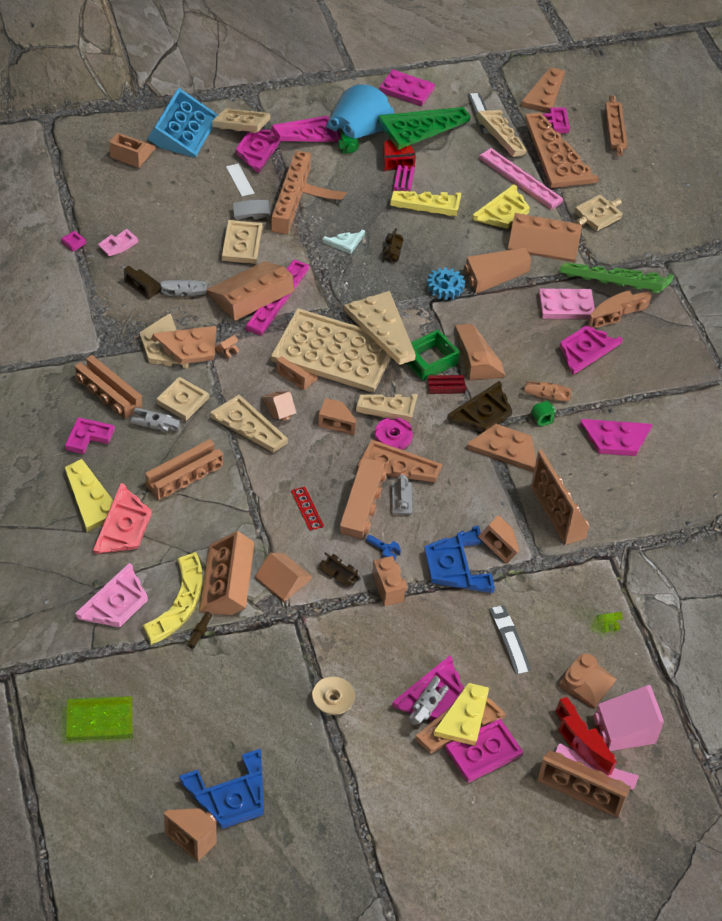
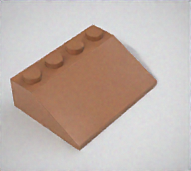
M264 261L208 288L206 293L235 321L294 292L293 275L281 265Z
M539 450L531 482L532 491L565 545L586 539L589 530L588 521L581 515L579 506L573 502L571 494L564 487L561 477L556 474L543 451Z

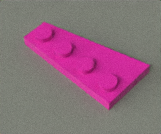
M328 116L275 124L271 128L278 141L338 142V140H341V134L338 130L334 131L326 127L329 121Z

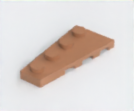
M550 67L521 101V107L549 113L550 107H554L565 71Z
M371 440L363 455L365 458L384 462L387 476L399 477V475H405L408 479L434 483L443 465L375 440Z

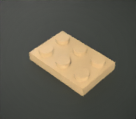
M225 108L212 121L213 127L221 130L234 129V131L243 130L257 133L270 120V113Z
M228 220L222 261L257 264L263 223Z

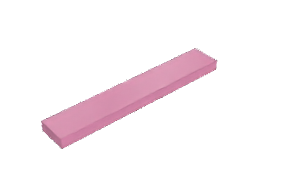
M492 148L480 155L479 159L550 210L563 202L562 197Z

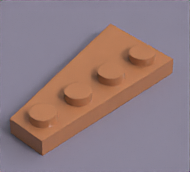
M488 697L480 728L506 717V713ZM450 708L416 735L415 740L430 754L453 742V740L434 736L435 729Z

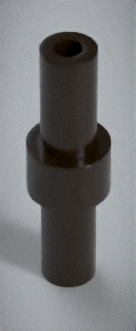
M205 612L201 621L195 625L193 635L187 644L189 648L194 649L199 639L205 635L207 625L212 618L210 612Z

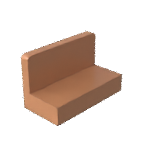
M283 356L277 359L276 372L303 390L318 379L317 375L304 371Z

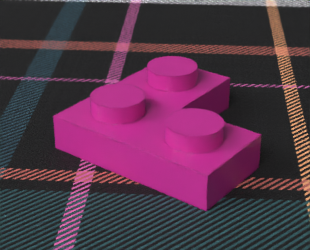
M78 417L65 444V449L84 454L90 440L109 444L115 427L111 424Z

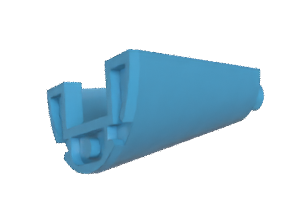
M358 84L342 93L326 127L334 131L341 128L344 131V135L355 139L383 131L384 129L378 122L379 115L394 114L393 107H390L387 101L388 98L379 89L366 84Z

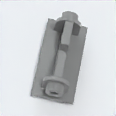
M399 475L397 481L392 482L393 513L412 514L411 482H408V478L405 475Z

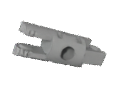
M168 280L161 282V294L164 296L204 295L207 292V284L204 281Z
M137 407L134 409V413L145 417V419L131 417L130 420L132 424L165 432L168 430L178 432L180 428V421L173 419L172 416Z
M435 676L413 705L414 710L408 718L413 725L421 723L423 719L427 720L449 688L446 685L441 687L438 692L434 690L440 682L438 676Z

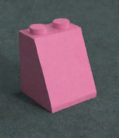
M651 685L598 704L596 713L593 715L594 723L596 726H599L600 735L603 736L605 744L610 751L656 744L664 723Z

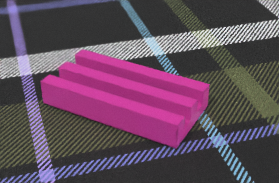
M398 165L394 191H411L415 167L408 169V166L401 168L402 165ZM400 173H403L401 188H398ZM408 173L410 174L408 188L405 189L404 187L406 182V176Z

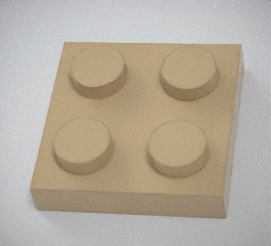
M179 377L156 399V404L187 421L209 399V393Z

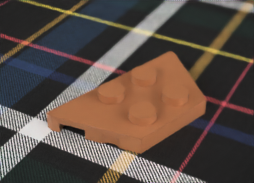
M216 326L153 333L151 339L154 342H160L164 346L163 350L173 356L174 360L179 364L210 361L215 356L217 328Z
M495 424L467 444V449L534 472L536 458L531 435Z

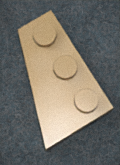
M382 394L360 395L356 412L390 419L401 418L411 423L418 394H411V397H402V394H395L394 397H385Z

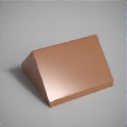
M269 553L255 579L285 602L312 579V576L284 553Z

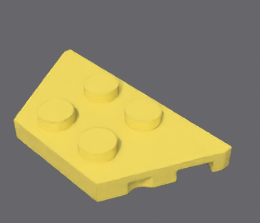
M514 184L474 213L472 220L508 229L513 224L515 213L527 215L530 207L524 201L522 194L517 192V186Z

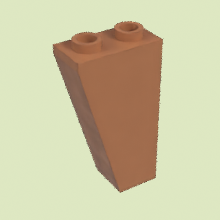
M526 248L467 257L466 264H464V272L468 275L470 286L474 288L475 293H480L529 272L531 257Z

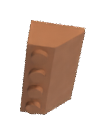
M515 213L508 250L526 248L530 255L575 262L582 224Z
M239 531L209 545L200 604V612L202 613L210 612L211 614L233 615L246 609L255 542Z
M551 750L543 758L537 779L538 782L616 818L619 817L631 786L626 785L621 780H615L606 776L601 771H595L586 767L581 762H575L563 754Z

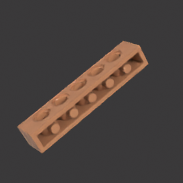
M296 150L294 152L272 215V232L289 234L311 169V153Z

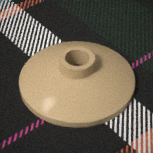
M327 677L315 685L312 698L319 710L327 714L337 715L348 711L352 707L355 700V692L352 685L345 679Z

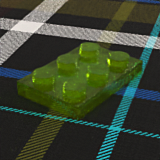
M132 696L67 699V741L133 738Z

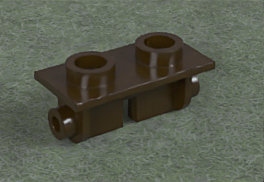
M397 228L386 236V245L382 251V254H384L382 262L386 258L393 263L399 260L404 239L402 235L396 234Z
M326 552L324 553L327 559L326 561L322 560L319 564L322 571L331 577H334L339 572L335 579L346 587L352 588L356 583L355 578L361 580L355 567L350 564L345 566L341 563L343 560L335 554L330 556Z

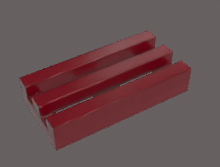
M428 375L429 394H464L466 392L464 375Z

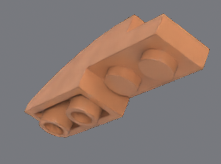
M626 291L605 300L590 314L588 326L596 328L621 321V317L624 314L647 309L651 299L650 293L646 291L632 295L630 291Z

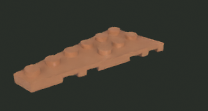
M541 112L525 115L526 124L551 188L598 183L599 177L596 174H592L591 168L588 165H584L580 160L581 157L567 141L564 142L561 139V134L554 131L551 127L552 124Z

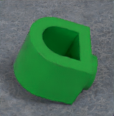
M343 132L341 133V140H338V148L342 150L343 154L354 153L358 150L359 143L357 138L354 139L346 136Z
M545 401L533 406L531 415L539 426H546L554 422L556 411L553 404Z

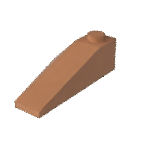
M473 324L455 325L469 380L504 378L505 373L500 359Z

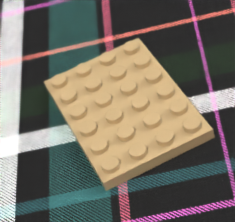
M297 308L271 355L272 362L277 363V359L283 356L308 373L372 393L375 392L391 359V356L361 327Z

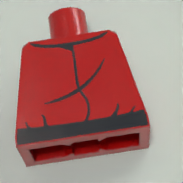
M390 138L385 141L383 149L384 171L397 170L398 165H402L401 168L408 166V169L415 167L416 154L411 145L398 150Z

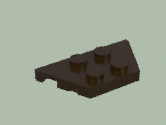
M498 381L447 414V420L480 432H485L495 424H500L512 416V408L507 402L506 393H503L501 382Z

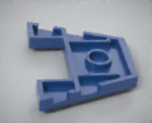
M479 525L472 527L470 531H461L452 538L447 539L446 537L424 546L431 583L494 593L495 586L491 573L470 575L463 547L482 544V540L478 537L481 534Z
M261 749L242 754V761L248 775L209 788H205L198 770L179 776L180 783L201 807L215 818L216 824L221 829L264 815Z

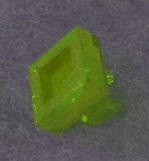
M622 611L596 615L597 623H604V633L609 632L610 624L614 626V631L620 630V625L617 621L623 620Z

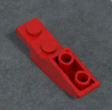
M568 697L561 698L555 710L561 720L558 731L569 746L588 764L606 775H611L617 761L615 755L610 752L605 744L603 736L598 733L596 728L588 730L586 723L582 721L577 713L575 705L570 702Z

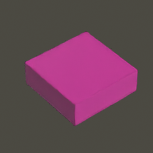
M73 231L61 238V243L73 252L85 245L86 239L76 231Z

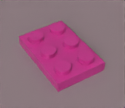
M392 69L380 85L379 90L392 97L423 106L434 91L435 84Z
M501 719L480 728L476 746L453 741L445 747V750L467 783L522 757L524 753Z

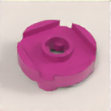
M386 418L376 426L375 441L401 450L407 448L412 442V427L401 418H396L395 420Z

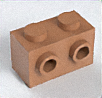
M393 556L374 560L372 575L384 606L404 602L407 583L405 579L401 578L399 564L395 563Z

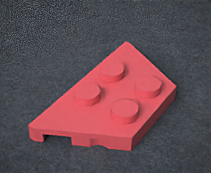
M122 483L94 546L93 552L95 554L138 549L152 516V511L145 504H142L140 499L135 494L133 495Z

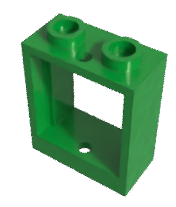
M439 330L411 342L415 351V360L406 364L422 381L427 380L428 375H437L458 365L460 355L458 348L453 346L448 338ZM436 346L445 357L428 364L419 354Z

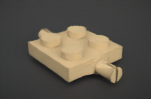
M598 195L575 207V213L581 217L575 220V223H587L596 231H599L622 218L623 213L616 208V206L622 204V201L619 198L609 201Z

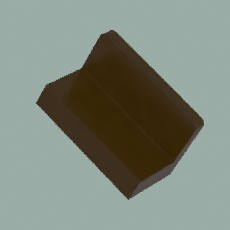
M130 266L124 268V281L147 299L161 292V284L143 270L138 269L136 271Z

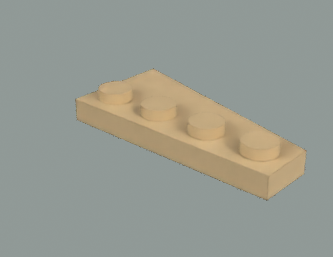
M240 395L210 412V418L273 453L288 444V438Z

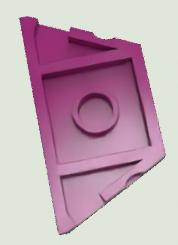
M259 130L257 133H250L248 131L237 146L236 155L256 172L260 173L281 141H278L276 136L270 133V130Z
M585 326L562 340L560 348L571 374L574 375L621 345L623 339L621 337H617V339L609 337L606 332Z
M581 419L580 427L585 428L588 433L587 437L600 454L636 456L652 429V424L590 419Z
M448 656L395 699L392 707L412 714L415 702L424 692L430 681L435 676H438L440 682L434 690L438 692L444 685L449 689L428 717V720L434 721L455 703L464 690L463 684L460 683L458 671L454 668L452 657Z

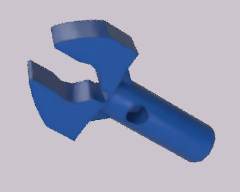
M368 535L366 538L367 542L382 550V558L393 556L396 561L397 555L391 553V551L399 556L401 554V548L395 541L391 544H385L372 535Z

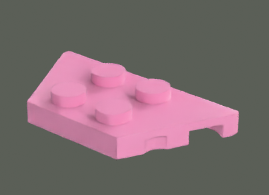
M129 563L81 607L75 613L76 618L121 627L148 601L145 590L141 587L139 578L136 577L133 571L132 564Z

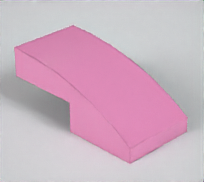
M125 229L116 237L111 234L100 242L98 246L108 256H112L131 248L139 241L135 235L128 229Z

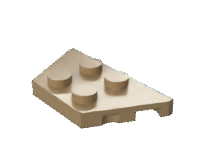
M171 314L164 316L140 332V339L147 360L151 364H163L165 366L179 364L174 360L173 356L163 350L164 346L160 342H154L151 339L153 333L177 331ZM189 363L179 364L183 365L185 369L189 368Z

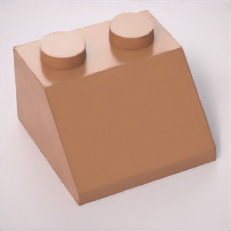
M200 808L167 810L164 812L165 835L197 862L217 843L216 820L210 813H205Z

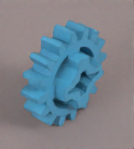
M447 267L444 270L438 268L437 272L432 270V274H429L427 279L428 291H432L433 296L438 295V299L444 297L445 300L448 297L454 299L455 295L459 297L465 287L464 276H459V271L453 272V268L447 270Z

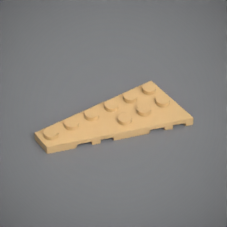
M390 291L344 305V312L399 365L415 360V351Z

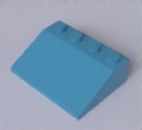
M178 88L147 139L162 149L195 158L213 127L212 121L218 114Z

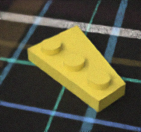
M468 683L435 729L434 736L476 746L489 688Z

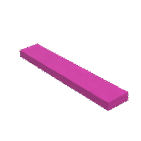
M295 259L286 269L293 275L294 290L309 270L308 264ZM292 293L259 308L246 325V330L262 336Z

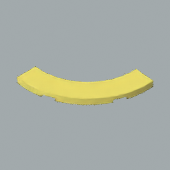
M196 552L177 558L182 574V584L172 607L158 618L143 625L151 645L178 630L192 615L198 604L202 591V568Z

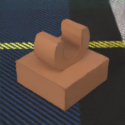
M235 335L226 339L215 347L216 352L220 354L224 351L225 358L229 359L231 357L229 350H232L234 354L239 352L238 347L235 346L238 339Z

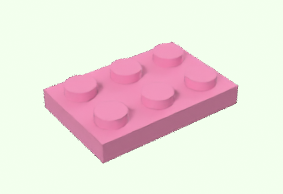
M539 289L542 319H589L590 314L595 309L591 289Z

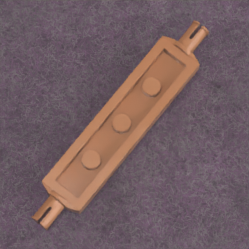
M615 95L609 96L610 102L605 104L610 149H615L617 156L620 154L621 157L624 154L623 150L627 149L622 103L616 102Z

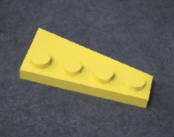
M393 191L390 206L457 216L461 193L448 195V192H441L440 195H432L431 192L417 194L415 191Z
M82 459L66 466L65 472L79 507L80 515L84 521L86 532H89L105 523L113 499Z

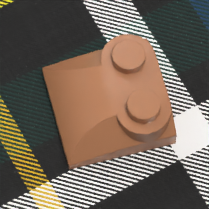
M581 654L566 671L559 687L595 709L617 679L599 666L593 655Z

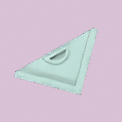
M365 230L350 234V232L338 234L337 237L331 238L325 236L322 243L351 254L365 236Z

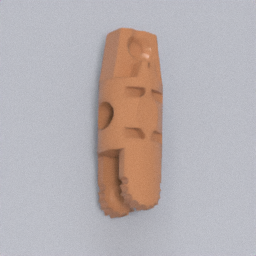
M528 381L524 387V391L528 394L555 401H570L572 393L570 388L542 381Z

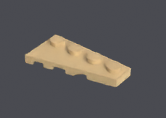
M501 110L478 111L476 117L480 123L489 130V133L499 141V144L511 156L525 155L527 152L521 140L514 136L515 131L513 128H509V122L506 118L502 117L503 112Z

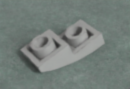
M247 200L233 203L236 221L253 216L254 220L271 216L269 200Z

